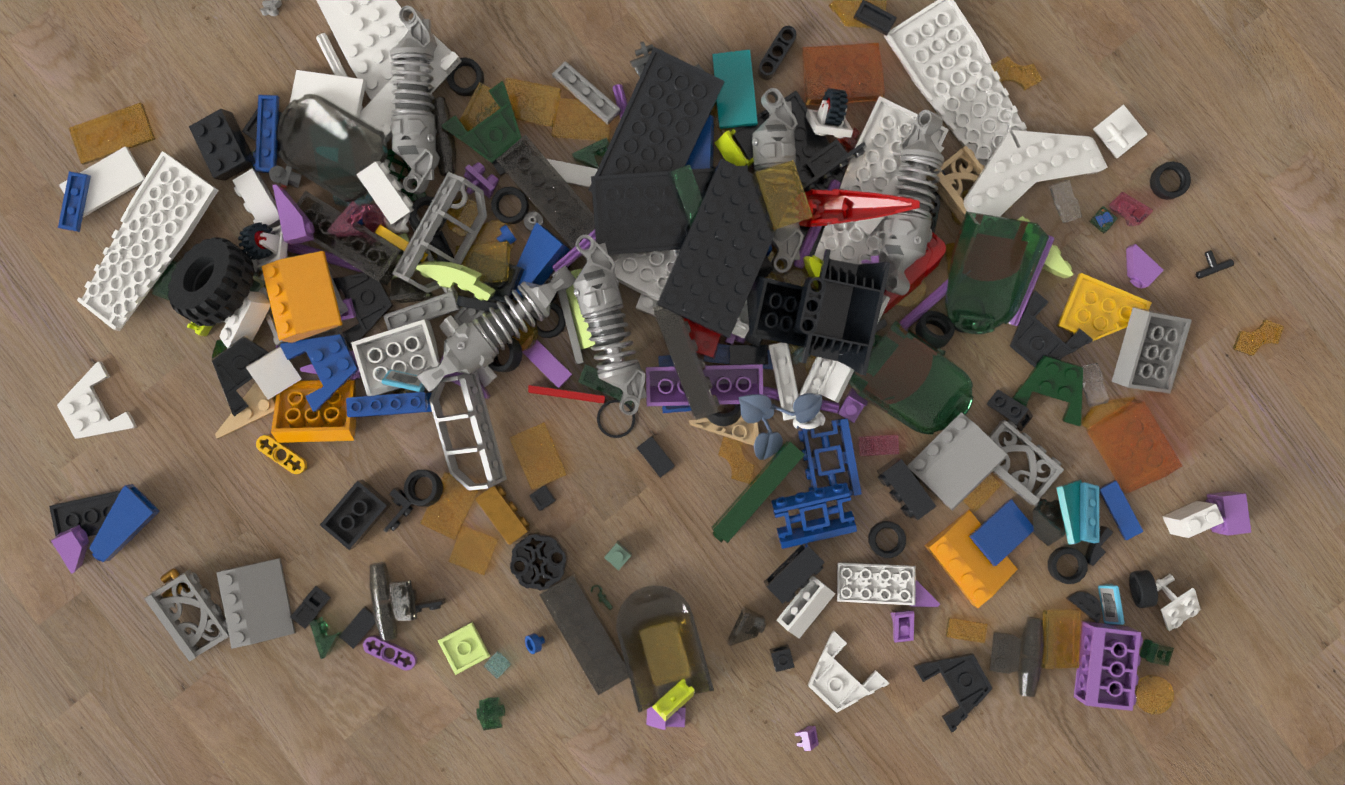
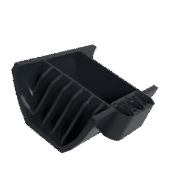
M825 249L819 277H809L804 282L795 322L796 329L801 333L807 334L801 363L806 364L808 356L812 355L838 361L859 374L866 376L891 262L853 264L830 259L831 250ZM816 280L818 282V289L813 291L811 283ZM812 300L814 308L809 311L807 309V302ZM808 319L810 327L804 330L802 324Z

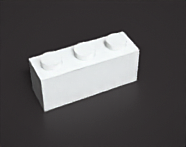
M376 161L356 175L390 224H394L414 211L412 208L413 203L408 196L402 194L400 191L402 187L399 182L391 178L388 166L384 162Z
M250 169L232 180L235 184V192L239 197L242 196L245 201L243 204L245 209L253 214L255 218L253 220L254 223L262 222V224L268 225L267 228L281 225L276 201L259 172Z
M249 291L250 293L243 301L242 306L228 318L219 336L227 348L243 336L253 341L271 306L263 293Z
M813 575L809 579L810 582L799 591L776 620L787 631L798 638L804 634L835 595L830 588Z

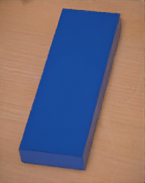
M69 171L58 228L80 232L91 178L90 175Z
M1116 480L1099 488V493L1124 540H1129L1144 532Z

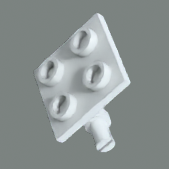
M1124 105L1093 128L1116 158L1120 157L1147 135Z
M1171 574L1163 579L1156 580L1157 591L1163 590L1172 601L1161 609L1168 631L1180 627L1185 620L1196 616L1201 610L1194 588L1177 597L1166 587L1175 581Z

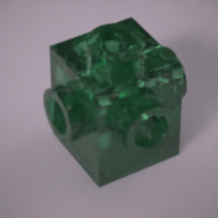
M498 697L479 700V708L476 709V715L483 731L503 728L502 716H505V706L500 703Z

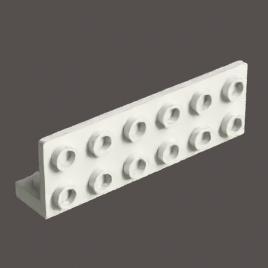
M435 35L433 36L435 37L437 47L434 51V60L429 64L434 68L429 73L434 78L429 83L434 89L430 94L437 89L461 62L459 56L448 49ZM420 66L421 72L430 70L427 67ZM393 76L360 112L359 119L355 118L383 146L392 138L390 125L392 123V110L395 109V104L391 101L395 99V95L391 91L397 89V86L391 82L397 79H404V77ZM420 76V81L430 79L426 76Z

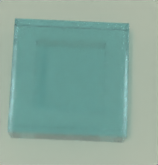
M497 651L484 664V667L498 679L511 663Z

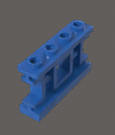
M432 392L346 398L347 416L368 417L432 412L429 402Z
M848 418L831 421L832 431L815 433L814 428H801V431H798L800 442L804 444V449L801 451L805 454L803 461H807L808 466L805 469L807 480L811 482V487L808 490L814 491L817 489L814 469L817 470V476L828 475L829 485L820 487L827 488L837 484L835 473L845 472L844 464H846L851 496L861 495ZM837 426L840 429L844 452L841 451V445L830 446L828 435L838 434ZM807 431L810 432V438L821 437L823 448L813 449L814 457L811 456ZM836 450L839 468L822 471L819 453Z
M839 483L831 487L817 488L814 491L799 492L792 496L779 497L772 500L775 518L784 516L786 526L777 528L781 548H789L857 532L852 511L843 512L842 503L851 501V493L847 484ZM836 499L837 505L827 507V501ZM822 507L823 518L810 521L805 520L804 511ZM799 509V514L789 516L788 510ZM839 514L838 519L829 520L828 515ZM801 522L802 527L791 529L792 523Z

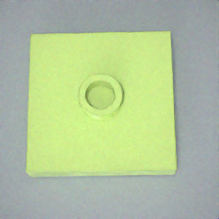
M473 622L438 640L455 675L490 657Z

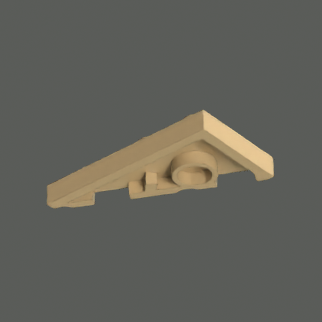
M255 382L243 397L248 407L235 417L231 413L216 432V438L220 439L273 413L275 408L274 397L268 400Z
M742 416L737 422L729 426H717L707 418L689 420L691 426L753 446L756 437L759 435L758 423H747L743 420Z

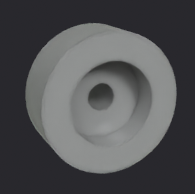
M529 212L524 217V225L530 231L533 230L536 223L543 226V218L538 212Z

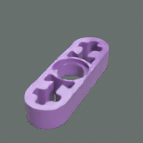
M376 635L368 637L363 643V649L366 653L400 669L410 670L417 663V657L413 652ZM374 640L376 641V646L381 647L382 644H384L385 646L381 649V652L378 653L380 649L377 647L371 649V645L368 644V642H372ZM386 648L394 649L395 656L393 658H388L385 655ZM401 652L402 655L400 657L406 658L409 656L412 663L405 665V660L400 658L397 662L396 659Z

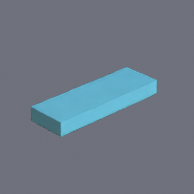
M1085 482L1080 483V540L1099 543V486Z

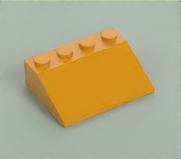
M325 251L280 259L261 266L280 341L294 343L342 325Z
M349 379L342 387H339L333 396L316 412L312 411L305 396L323 387L320 380L298 381L277 394L271 433L277 443L354 441L356 417L347 416L346 398L356 397L355 380L350 381Z
M967 510L924 546L970 603L979 608L993 597L1018 569L1007 556L997 566H993L969 537L982 524L970 510Z

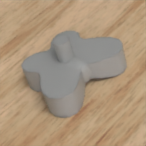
M281 0L263 1L262 5L264 8L260 9L262 15L277 16L279 14L277 8L282 5Z

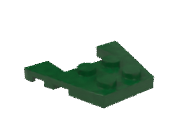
M503 81L488 91L500 109L474 128L467 131L456 115L441 125L445 130L449 131L491 163L522 141Z
M1044 355L1029 374L1030 376L1020 385L1017 389L1018 391L1011 398L1025 407L1032 392L1069 402L1062 420L1066 423L1081 426L1083 367Z

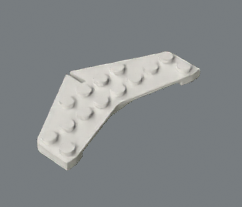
M1012 130L1004 136L967 193L963 204L972 223L976 214L983 215L977 230L978 233L989 228L1036 182L1094 174L1108 167L1095 140L1089 136Z

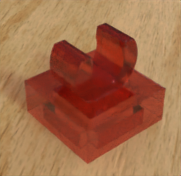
M854 128L851 138L837 139L851 151L857 144L855 139L860 132Z

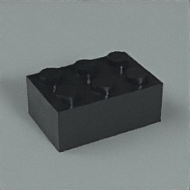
M219 109L189 126L213 179L226 181L255 164V159L232 112Z
M894 458L877 471L879 474L877 478L883 486L889 487L891 490L889 494L893 500L901 503L902 507L900 509L906 517L919 520L937 507L902 459Z
M363 479L357 480L320 526L348 550H351L359 544L392 504Z
M802 544L764 581V584L782 604L785 601L790 602L796 595L794 592L799 587L803 589L810 582L809 578L813 574L817 575L824 568L822 565L825 562L807 544Z

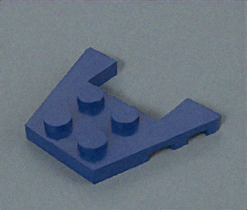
M340 334L280 344L287 360H291L306 352L323 385L322 388L305 396L313 412L318 411L339 387H342L359 370L343 336Z

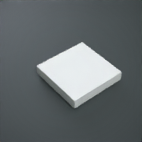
M280 346L246 366V369L268 400L302 379L290 360H287Z

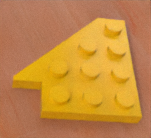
M1079 273L1057 327L1075 333L1080 328L1095 341L1127 328L1132 308L1149 310L1152 302Z

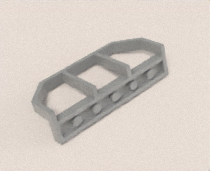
M448 172L392 274L427 293L441 288L442 286L437 283L438 281L422 286L410 278L413 276L427 248L449 262L461 265L487 218L483 190L467 179ZM462 183L475 191L478 215L471 228L446 213L451 207L457 192L461 189ZM443 218L468 232L454 259L429 244L433 240V236L441 225Z
M477 371L472 375L461 373L443 377V382L433 389L429 402L449 473L467 490L489 489L507 480ZM459 380L468 412L443 416L439 398L446 382ZM470 417L478 446L453 449L445 421ZM479 451L488 482L475 484L458 469L454 454Z

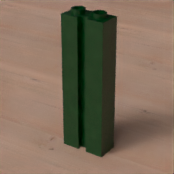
M786 441L712 526L713 536L721 543L723 540L728 543L805 454L790 441Z

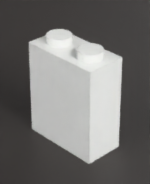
M1195 501L1162 516L1170 534L1190 538L1224 522L1216 504Z

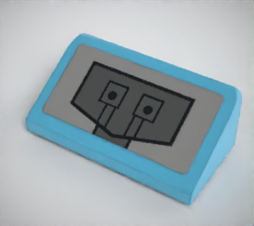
M389 370L382 379V383L385 385L417 392L425 390V386L417 378V375Z
M1112 583L1099 585L1098 590L1104 623L1123 625L1125 622L1119 587Z

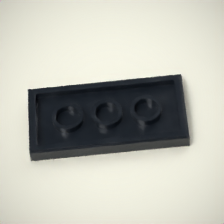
M121 490L49 506L55 536L77 525H80L87 533V536L97 535Z

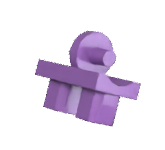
M479 162L473 166L468 165L465 168L464 177L483 190L484 195L491 198L499 179L492 174L485 179L482 174L486 169ZM468 187L466 192L471 195L475 191Z

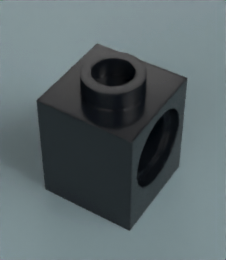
M788 644L769 649L776 672L795 668Z

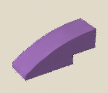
M533 335L521 346L522 352L558 388H561L573 375Z

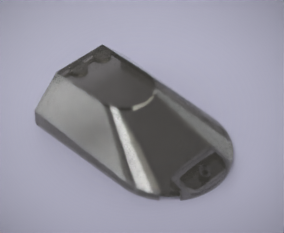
M306 94L298 100L294 99L285 108L278 123L276 138L280 143L281 150L279 153L284 162L345 202L353 203L368 192L356 174L376 161L385 162L388 155L383 131L330 100L315 94Z
M656 585L640 588L628 596L618 612L616 628L638 712L652 707L682 679L686 681L685 683L688 687L692 686L694 688V694L714 691L694 616L687 601L676 591Z

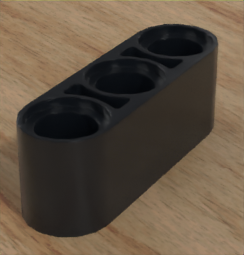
M784 26L779 31L761 60L758 68L760 78L764 80L772 79L787 56L797 36L796 30L792 26ZM790 34L792 39L785 40L782 35ZM780 50L782 55L774 56L772 51ZM770 66L772 71L766 73L763 71L762 67Z

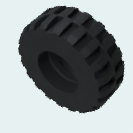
M213 237L197 243L190 251L184 254V257L177 263V267L171 275V281L168 285V298L173 310L199 326H213L216 323L224 322L226 318L231 317L242 306L243 301L250 293L249 290L253 285V276L255 275L252 259L246 255V252L243 253L241 248L225 238Z

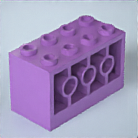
M1082 621L1074 698L1086 706L1133 711V705L1136 704L1135 686L1138 685L1139 680L1137 667L1141 662L1139 648L1143 643L1141 632L1123 625Z

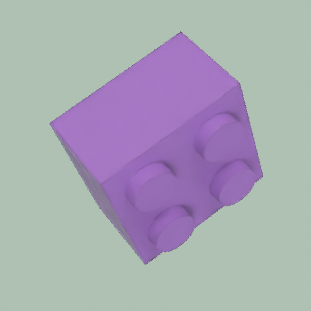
M1227 491L1207 494L1206 502L1216 504L1224 520L1223 523L1210 528L1212 532L1223 535L1251 533L1246 493Z

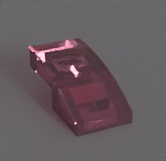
M362 203V218L366 227V236L381 237L375 231L379 225L386 228L383 222L385 215L377 204Z
M899 435L859 437L860 456L900 454Z

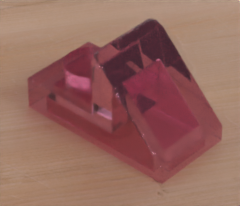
M1121 192L1109 204L1112 211L1125 218L1127 226L1140 225L1153 212V209L1124 192Z
M352 201L327 231L337 237L363 235L353 224L362 218L365 209Z

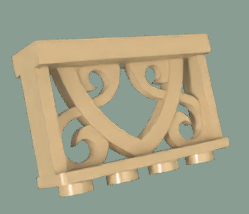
M964 146L943 163L941 169H945L950 164L952 173L945 176L942 172L937 174L940 181L935 183V185L938 187L936 192L964 228L970 231L972 221L964 207V200L960 197L963 189L961 180L975 183L985 166L979 163L971 149ZM958 159H961L967 168H963L961 163L958 168L959 172H957L955 163ZM930 175L926 177L928 181L936 180ZM957 183V190L953 188L952 184L956 185Z

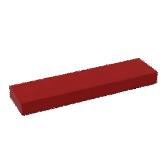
M528 386V392L533 394L603 404L606 400V396Z

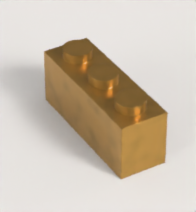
M495 485L487 489L475 500L506 542L511 545L530 530L528 528L530 524L524 516L520 517L516 512L518 508L514 502L507 500L505 497L507 493L502 486Z

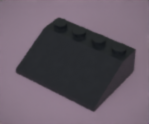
M757 276L747 297L750 336L804 347L807 334L799 332L795 326L803 286ZM812 300L807 302V309L810 311L814 308ZM808 319L802 324L804 330L810 327Z

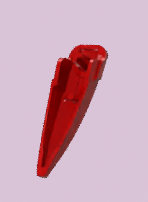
M811 189L808 192L797 195L795 200L798 202V205L794 209L799 213L794 219L799 221L798 224L800 226H828V224L873 219L920 208V201L871 192Z
M933 232L930 242L927 243L925 256L916 260L904 271L906 278L910 282L909 291L905 295H898L885 289L884 295L888 296L890 300L882 316L921 285L922 281L939 266L941 259L945 255L946 245Z

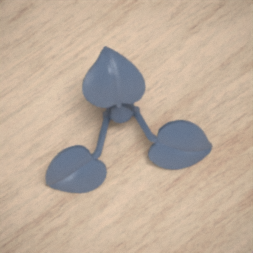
M806 393L799 396L793 404L794 412L772 404L769 397L762 394L739 397L743 420L747 423H756L762 419L768 430V433H760L755 439L754 452L759 460H765L776 454L782 446V436L778 432L772 433L767 419L773 417L774 410L791 416L796 415V420L799 423L811 421L820 411L822 395Z

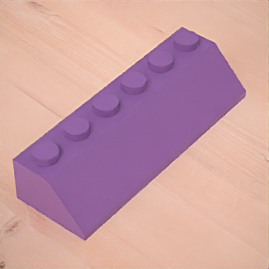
M763 364L646 367L647 406L740 404L739 397L751 394L763 395Z

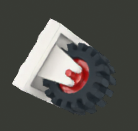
M828 88L825 96H823L819 111L807 109L806 118L814 133L820 136L828 134L837 138H851L853 130L845 118L848 106L846 105L848 102L846 91Z
M259 222L244 227L239 234L242 236H239L238 240L242 242L239 243V247L243 246L242 252H247L246 255L251 257L252 260L257 259L255 268L262 270L261 266L287 258L288 243L284 242L281 225L267 228V224Z

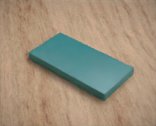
M750 50L712 54L714 76L725 81L717 98L719 128L726 129L758 125Z

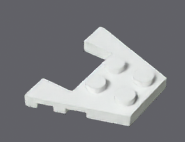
M97 362L57 405L75 439L137 427L130 412H125L111 420L96 394L93 386L110 377L102 362Z
M833 630L809 680L808 686L837 713L856 703L866 695L874 693L877 689L887 686L889 682L876 670L863 684L855 679L834 659L847 643Z

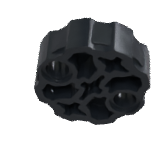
M539 532L529 534L522 541H519L512 550L511 573L518 579L519 584L527 589L533 588L539 591L549 589L550 586L560 581L566 571L567 552L559 543V539L551 534L546 535ZM533 538H535V541H541L536 547L534 544H528ZM544 543H546V546H545V548L543 549V551H544V555H543V552H542V548H541V547L544 545ZM525 548L531 551L532 558L530 557V552L526 551ZM553 553H561L563 556L562 561L556 562L553 559ZM537 555L540 560L543 559L544 561L541 563V567L538 563L534 562L537 559ZM516 561H522L525 564V569L518 570L515 566ZM533 568H535L536 576L532 580L531 577L534 575ZM541 576H543V578L549 579L546 581L545 584H543V582H537V580H539Z

